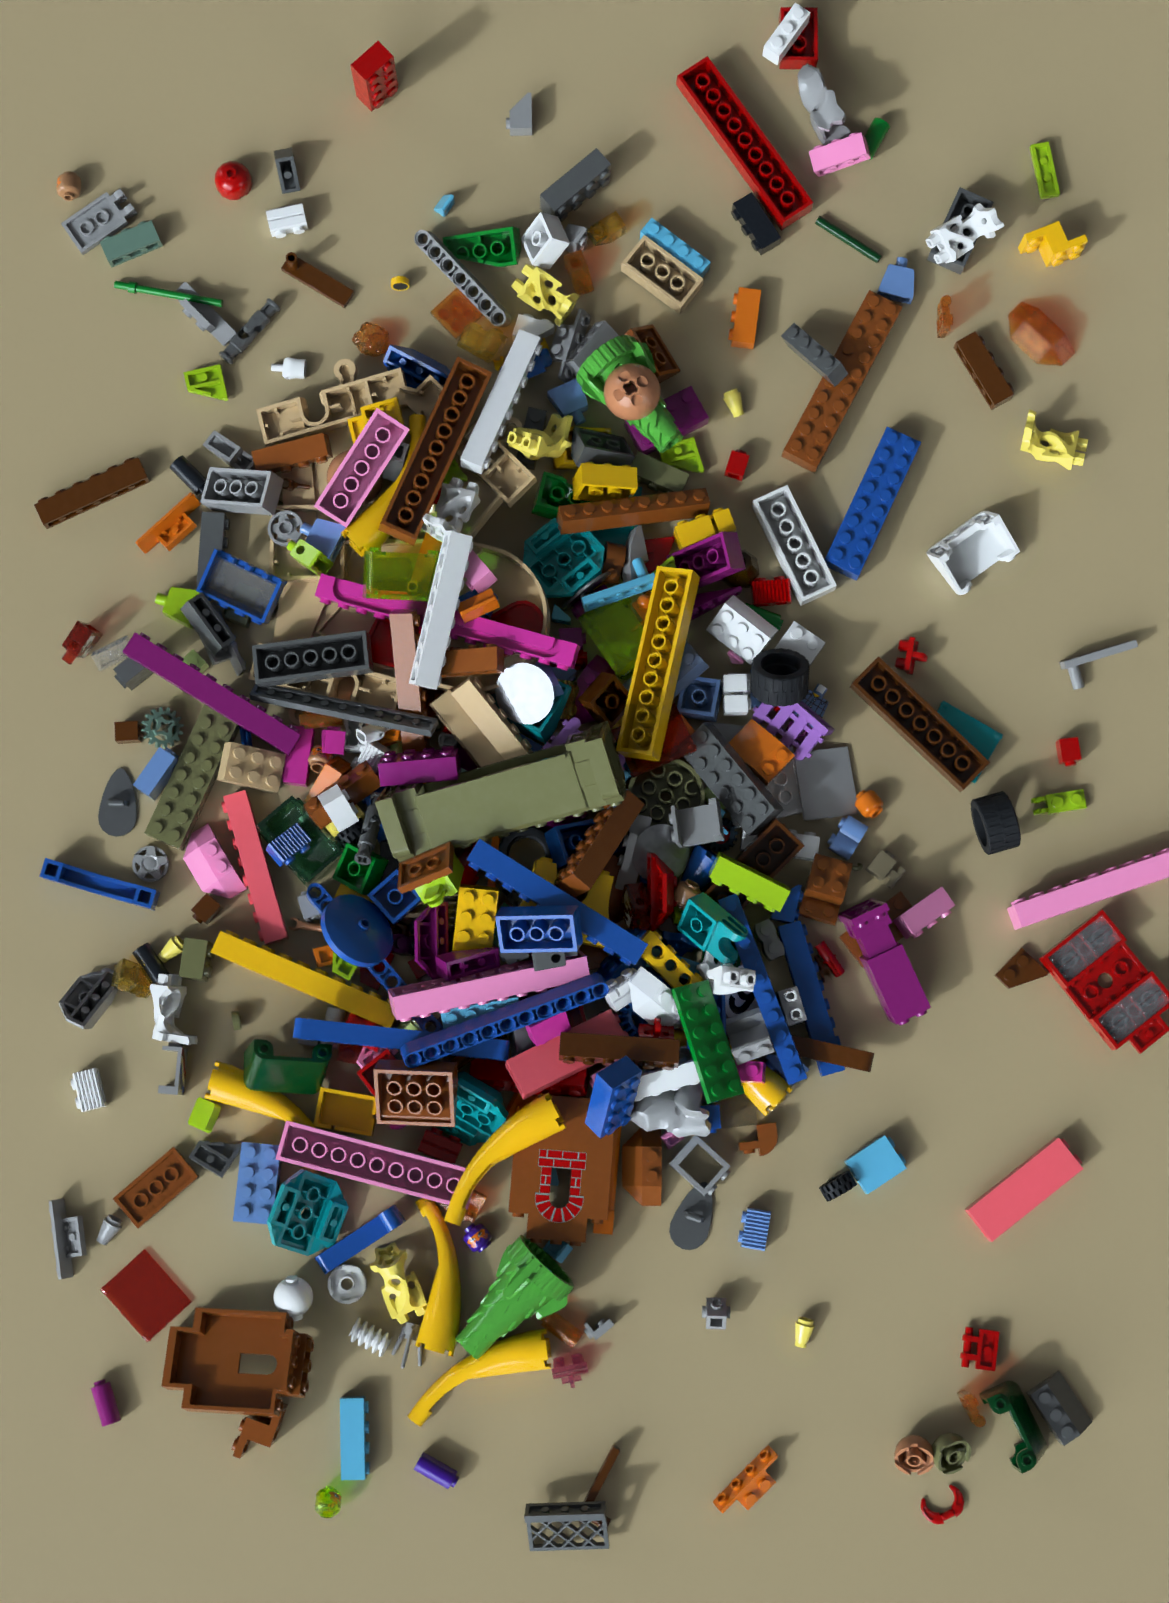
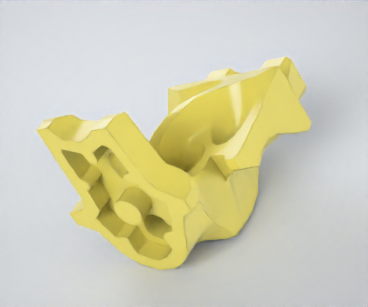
M526 264L521 272L529 277L526 283H523L517 278L511 287L518 293L517 297L540 312L543 309H547L555 314L554 322L560 327L574 309L580 295L572 293L566 296L557 291V288L563 285L560 281L540 267L536 266L535 268ZM545 281H551L553 283V287L550 288L546 286ZM535 296L540 297V303H536L533 298ZM549 296L555 297L556 303L554 305L548 302Z
M1029 410L1021 451L1029 452L1036 460L1055 461L1068 470H1071L1072 464L1083 466L1085 453L1075 452V450L1086 452L1088 439L1078 437L1079 430L1070 433L1059 432L1054 429L1041 432L1035 426L1036 412ZM1041 441L1048 442L1049 446H1043Z
M554 413L551 415L548 425L543 431L531 428H513V432L510 431L507 438L508 446L522 452L530 460H538L541 457L558 458L564 453L566 448L572 446V442L568 441V435L573 416L567 415L562 418Z
M395 1242L384 1248H376V1261L370 1264V1267L374 1272H379L384 1279L385 1285L381 1287L392 1320L396 1318L400 1324L408 1322V1313L411 1311H415L417 1316L424 1315L427 1302L420 1282L414 1271L410 1272L408 1276L404 1272L405 1260L407 1259L406 1249L399 1250ZM392 1279H399V1280H400V1284H399V1283H396V1282H393V1281H391V1280H392ZM409 1281L414 1283L413 1289L408 1287ZM391 1293L396 1295L394 1299L389 1297Z

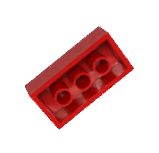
M377 41L350 65L356 96L371 112L375 108H380L384 100L389 96H393L398 90L394 56Z

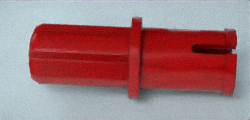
M825 941L814 947L824 960L823 963L827 964L836 978L844 974L845 970L836 959V954L832 953Z

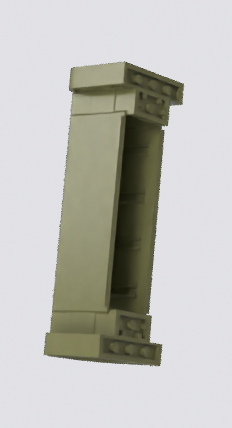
M608 721L591 725L588 730L569 735L566 743L461 772L458 780L386 786L376 799L375 805L391 853L400 863L447 842H451L454 848L460 846L461 848H467L472 846V843L478 842L479 839L488 842L492 837L498 836L503 838L510 835V832L513 831L521 833L527 831L528 827L531 826L538 828L545 826L549 821L560 822L570 815L578 817L588 810L596 812L602 810L603 806L611 805V807L617 806L624 801L627 789L624 771L616 751Z

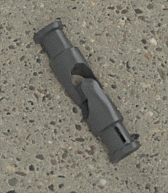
M268 298L266 304L251 316L247 324L229 341L230 344L223 352L220 351L219 355L232 365L234 358L248 347L257 334L270 322V318L275 312L281 310L280 307ZM245 333L248 338L242 339V335Z
M373 792L370 795L371 803L366 810L362 832L358 841V853L354 857L358 864L369 865L371 863V853L375 849L381 825L375 805L376 799L381 794L378 792Z

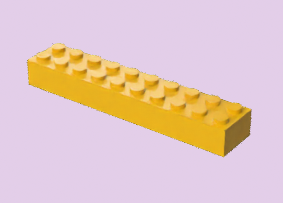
M657 566L616 751L623 757L660 761L700 577L694 570Z
M232 931L219 932L211 950V953L383 1027H395L397 1020L391 1011L388 998L386 1001L381 1000L382 996L369 991L367 994L363 992L364 989L353 983L348 986L345 984L346 981L337 976L329 978L327 977V972L315 968V971L310 969L309 964L298 960L297 963L292 962L293 958L281 952L278 956L274 954L275 950L262 945L259 948L255 941L246 937L241 940L239 939L240 936Z

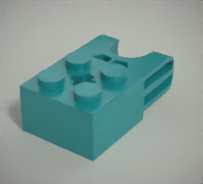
M704 892L688 899L677 929L704 952L708 951L722 964H734L738 958V952L732 946L731 940L734 942L742 941L748 935V930L744 925Z

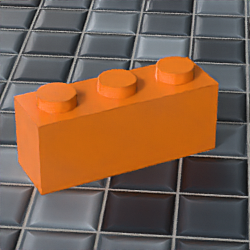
M739 287L738 293H734L733 304L736 305V311H732L730 321L734 322L733 329L729 330L728 340H732L731 347L754 348L761 290Z

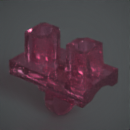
M581 1353L571 1355L573 1365L565 1366L564 1357L554 1358L553 1368L551 1369L553 1379L561 1378L562 1384L570 1383L571 1388H575L574 1382L582 1381L579 1374L589 1373L587 1362H584Z

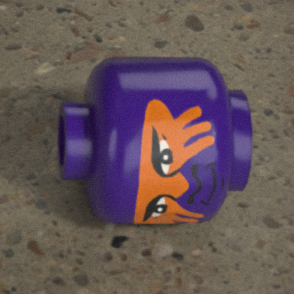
M472 1223L464 1230L466 1234L463 1236V1241L472 1252L478 1251L480 1253L492 1243L490 1241L492 1235L482 1223L476 1226Z

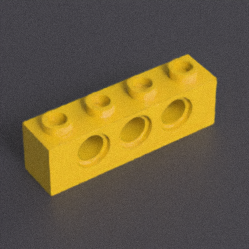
M647 930L640 938L648 944L641 957L672 989L704 981L697 972L693 974L689 970L690 965L683 958L679 960L675 956L677 952L669 944L666 946L661 941L663 938L658 932ZM654 946H658L661 950L660 955L657 957L652 955V948ZM671 959L674 962V968L668 971L665 964ZM685 973L688 976V981L682 985L679 982V977Z

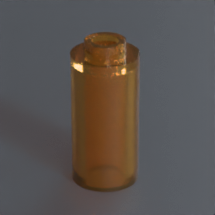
M302 711L303 714H299L300 726L304 725V729L343 725L341 718Z
M557 1312L540 1319L542 1327L571 1349H573L583 1335L581 1330Z

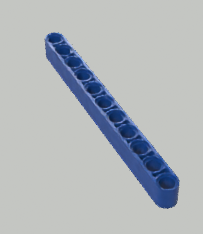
M313 883L307 888V899L322 915V906L332 901V896L319 883ZM313 888L319 889L321 895L314 898L310 895V891ZM386 959L381 962L384 965V971L382 972L375 971L374 966L366 967L387 992L390 988L407 985ZM389 977H393L397 980V985L395 987H389L387 985V979ZM432 1013L428 1017H412V1022L420 1031L428 1032L425 1029L427 1022L434 1023L435 1031L433 1032L443 1030V1026Z
M594 973L405 1043L401 1047L400 1053L405 1065L409 1068H415L603 998L608 994L609 987L601 974Z
M295 1018L293 1038L400 1050L405 1043L435 1032ZM490 1039L450 1055L506 1061L509 1057L510 1041Z

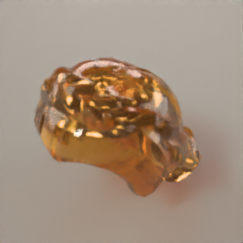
M365 322L361 325L360 330L354 334L352 342L361 353L371 357H378L385 354L388 350L390 338L388 331L384 327Z

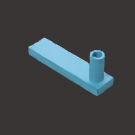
M643 558L634 559L632 564L638 578L582 597L584 611L587 612L651 590L655 574L648 573Z

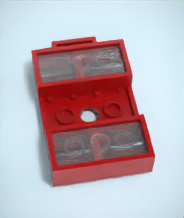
M1102 909L1042 955L1039 960L1111 1050H1117L1129 1041L1136 1051L1141 1054L1169 1031V1027L1159 1016L1169 1008V991L1153 971H1147L1126 945L1125 941L1127 939ZM1102 973H1107L1112 977V985L1109 988H1102L1098 984V977Z

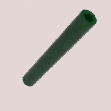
M819 216L816 220V225L875 263H878L882 255L825 218Z

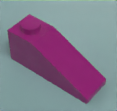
M498 947L452 951L435 956L437 975L447 981L500 967Z

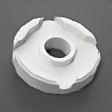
M343 1264L331 1272L327 1288L330 1295L336 1301L342 1304H351L358 1301L364 1295L367 1288V1279L359 1267L353 1264ZM345 1278L351 1279L353 1283L352 1288L349 1290L342 1287V1281Z

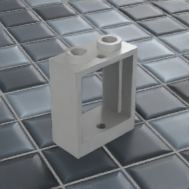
M694 1135L669 1163L673 1169L703 1196L706 1193L711 1195L717 1188L715 1183L719 1179L723 1181L730 1173L728 1170L730 1165L697 1135ZM697 1144L723 1166L705 1188L679 1166Z

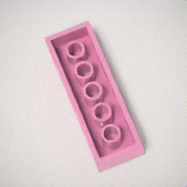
M376 408L314 507L347 528L410 429L379 408Z

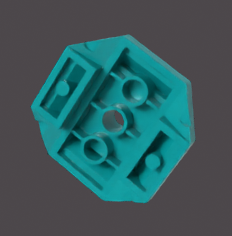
M553 518L524 541L523 563L528 566L541 584L546 598L572 597L602 573L606 550L590 531L561 535L557 518ZM563 560H569L567 563L561 564Z
M465 1071L457 1072L456 1126L435 1127L449 1135L460 1138V1141L467 1146L485 1143L506 1121L509 1112L505 1109L502 1094Z
M300 1169L284 1181L280 1186L267 1220L272 1244L306 1256L312 1255L325 1247L328 1248L335 1245L349 1209L337 1181L304 1169Z

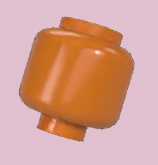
M862 790L857 794L855 807L865 818H875L883 811V801L874 790Z

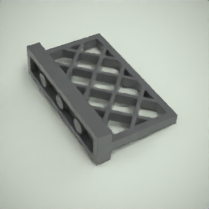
M606 1501L526 1504L524 1519L527 1524L530 1551L609 1549ZM602 1520V1524L598 1528L591 1523V1521ZM580 1521L583 1524L577 1528L571 1522ZM540 1522L543 1525L537 1529L531 1523ZM561 1522L563 1525L557 1529L551 1523ZM586 1526L594 1531L589 1536L582 1532ZM566 1527L573 1531L569 1537L562 1532ZM548 1528L554 1533L548 1537L542 1531ZM598 1534L604 1538V1542H596L593 1538ZM558 1535L565 1541L563 1543H556L553 1539ZM579 1535L584 1541L577 1543L573 1539ZM539 1536L545 1542L543 1544H534V1539Z

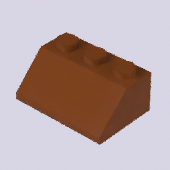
M653 324L631 328L624 334L634 337L637 342L648 345L656 368L654 374L659 384L681 371Z

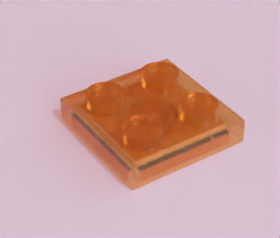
M458 288L452 291L430 312L456 340L483 316Z

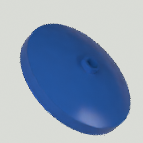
M346 894L334 898L324 908L321 915L322 933L329 947L341 959L355 966L372 967L381 963L390 954L393 946L392 929L385 915L373 903L360 896Z

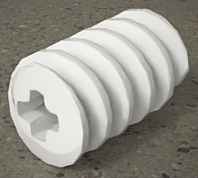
M359 1317L349 1336L351 1335V1342L358 1339V1346L365 1342L366 1350L372 1346V1353L374 1354L379 1350V1357H382L392 1338L388 1339V1332L382 1336L381 1328L374 1332L375 1325L367 1328L368 1321L361 1325V1318Z

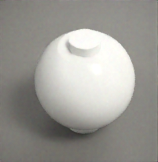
M296 1275L287 1276L275 1288L273 1295L274 1304L279 1312H287L294 1321H299L312 1305V1288L304 1279Z

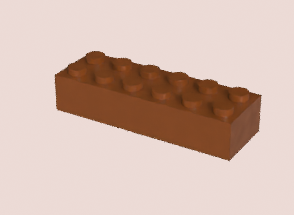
M627 789L622 804L613 807L611 805L603 806L602 812H599L593 819L595 822L593 826H590L585 831L584 835L586 837L584 840H581L576 845L575 854H572L567 859V866L558 873V880L554 885L574 898L590 890L645 804Z

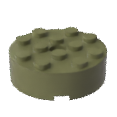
M662 757L659 762L648 761L634 773L628 790L645 804L639 815L651 817L650 826L657 824L673 826L669 821L671 806L681 810L704 805L705 791L700 776L689 764L676 758ZM661 793H670L671 799L663 801L660 796Z

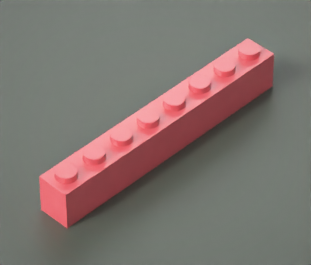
M243 790L223 796L222 808L224 813H228L230 819L227 820L229 831H233L235 837L232 839L234 849L239 851L240 856L237 857L239 867L243 868L245 872L242 878L245 887L248 886L250 890L247 896L250 905L254 904L256 912H253L255 923H259L261 929L258 931L260 941L270 945L287 940L289 936L248 792Z

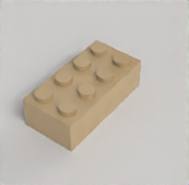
M645 235L621 264V271L678 314L684 311L703 287L704 279Z

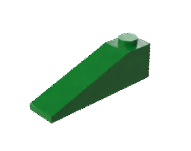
M512 226L442 237L443 244L457 259L497 267L518 265L522 248L520 228Z
M544 471L535 495L531 513L553 519L557 518L559 506L595 501L573 500V486L562 476Z

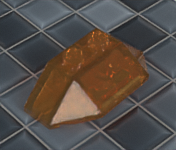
M1021 301L1008 314L1010 339L1036 364L1062 366L1075 354L1066 334L1039 308Z

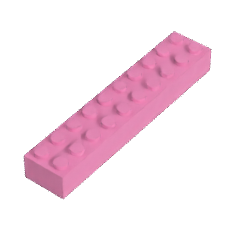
M1169 848L1155 853V857H1153V854L1143 856L1137 859V863L1134 860L1119 865L1120 869H1117L1116 866L1108 868L1101 872L1102 875H1099L1098 872L1084 877L1082 882L1079 878L1065 884L1066 887L1064 888L1062 885H1058L1047 890V894L1041 891L1029 896V900H1026L1024 897L1011 902L1012 906L1007 908L1014 929L1017 930L1168 878Z
M578 950L577 956L566 957V965L562 967L534 971L533 959H528L510 965H500V967L451 981L438 978L388 989L391 1011L396 1020L405 1022L412 1020V1017L431 1016V1013L438 1011L439 1013H447L452 1008L466 1009L471 1004L485 1005L494 999L504 1001L513 995L523 997L532 991L536 993L545 992L547 988H556L590 975L587 956Z
M286 1120L276 1155V1160L449 1205L454 1190L466 1169L463 1166ZM470 1196V1198H469V1200H468V1202H467V1204H466V1207H465V1209H467V1210H468V1207H469V1203H470V1200H471V1196Z

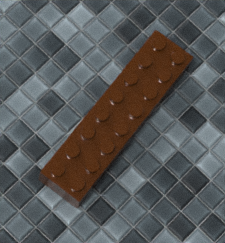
M879 656L851 684L850 688L959 792L963 791L990 763Z

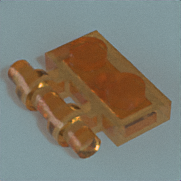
M949 295L943 296L937 306V338H945L947 332L950 331V326L953 325V314H950L949 307L952 300Z
M965 1390L957 1392L971 1423L980 1428L985 1426L986 1419L978 1413L977 1406H979L975 1395Z

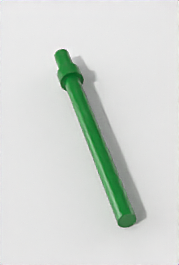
M132 281L129 283L114 282V288L128 290L129 293L137 294L139 292L179 300L187 299L190 302L212 306H223L222 299L143 286Z

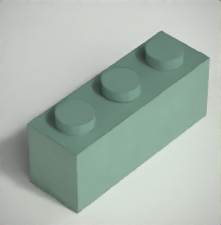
M152 220L142 221L136 227L123 229L119 234L109 235L100 241L111 268L163 247Z

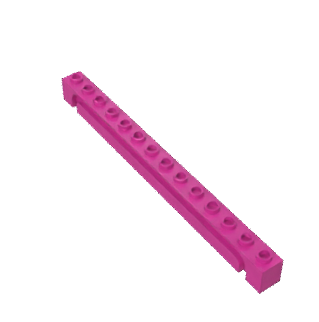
M322 573L315 596L320 599L319 602L328 605H331V602L337 603V607L349 610V607L355 608V612L367 615V612L373 613V617L385 620V617L390 618L389 614L394 609H417V615H420L421 618L419 630L422 628L428 604L427 602L338 579ZM455 611V625L451 629L449 636L451 639L457 640L460 637L465 639V643L476 645V642L483 644V647H486V644H497V647L504 649V654L512 655L514 652L520 654V658L530 661L532 657L539 659L538 663L548 666L550 663L557 664L556 668L568 671V668L574 669L580 650V646L576 643L559 640L481 617L464 624L459 611Z

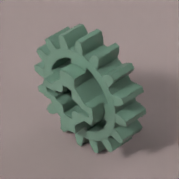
M158 707L157 711L155 709L150 710L152 715L145 714L147 721L141 722L145 725V728L141 729V731L146 732L143 738H149L148 744L155 743V748H159L161 745L163 749L168 745L174 746L173 740L176 742L180 741L178 735L183 734L179 729L184 724H179L178 722L181 720V717H175L176 711L170 713L169 707L165 708L164 711L162 707ZM161 715H165V716L169 717L170 719H169V720H166V719H164L163 716H161ZM168 724L163 731H157L161 725ZM154 736H161V738L164 740H159Z

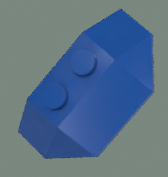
M389 345L383 360L388 371L401 367L405 375L407 387L415 389L429 375L444 387L450 374L447 366L414 349L397 345Z

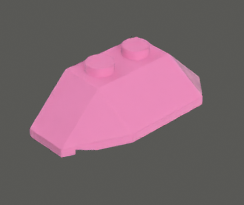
M206 824L191 833L183 859L201 890L228 899L247 890L210 825Z

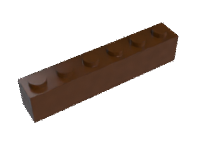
M132 457L125 460L122 465H114L102 474L92 475L87 481L76 482L72 485L73 487L67 490L61 489L52 497L41 498L34 506L46 529H49L149 483L150 480L139 458Z
M561 1032L559 1060H563V1063L573 1064L575 1061L583 1062L585 1065L603 1063L602 1065L609 1066L627 1056L636 1065L642 1066L645 1069L662 1067L664 1070H674V1068H678L680 1040Z

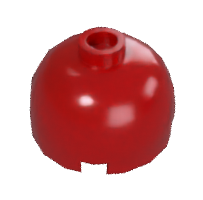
M228 161L218 167L215 173V185L222 197L229 200L241 199L240 197L250 192L252 177L249 170L242 163Z

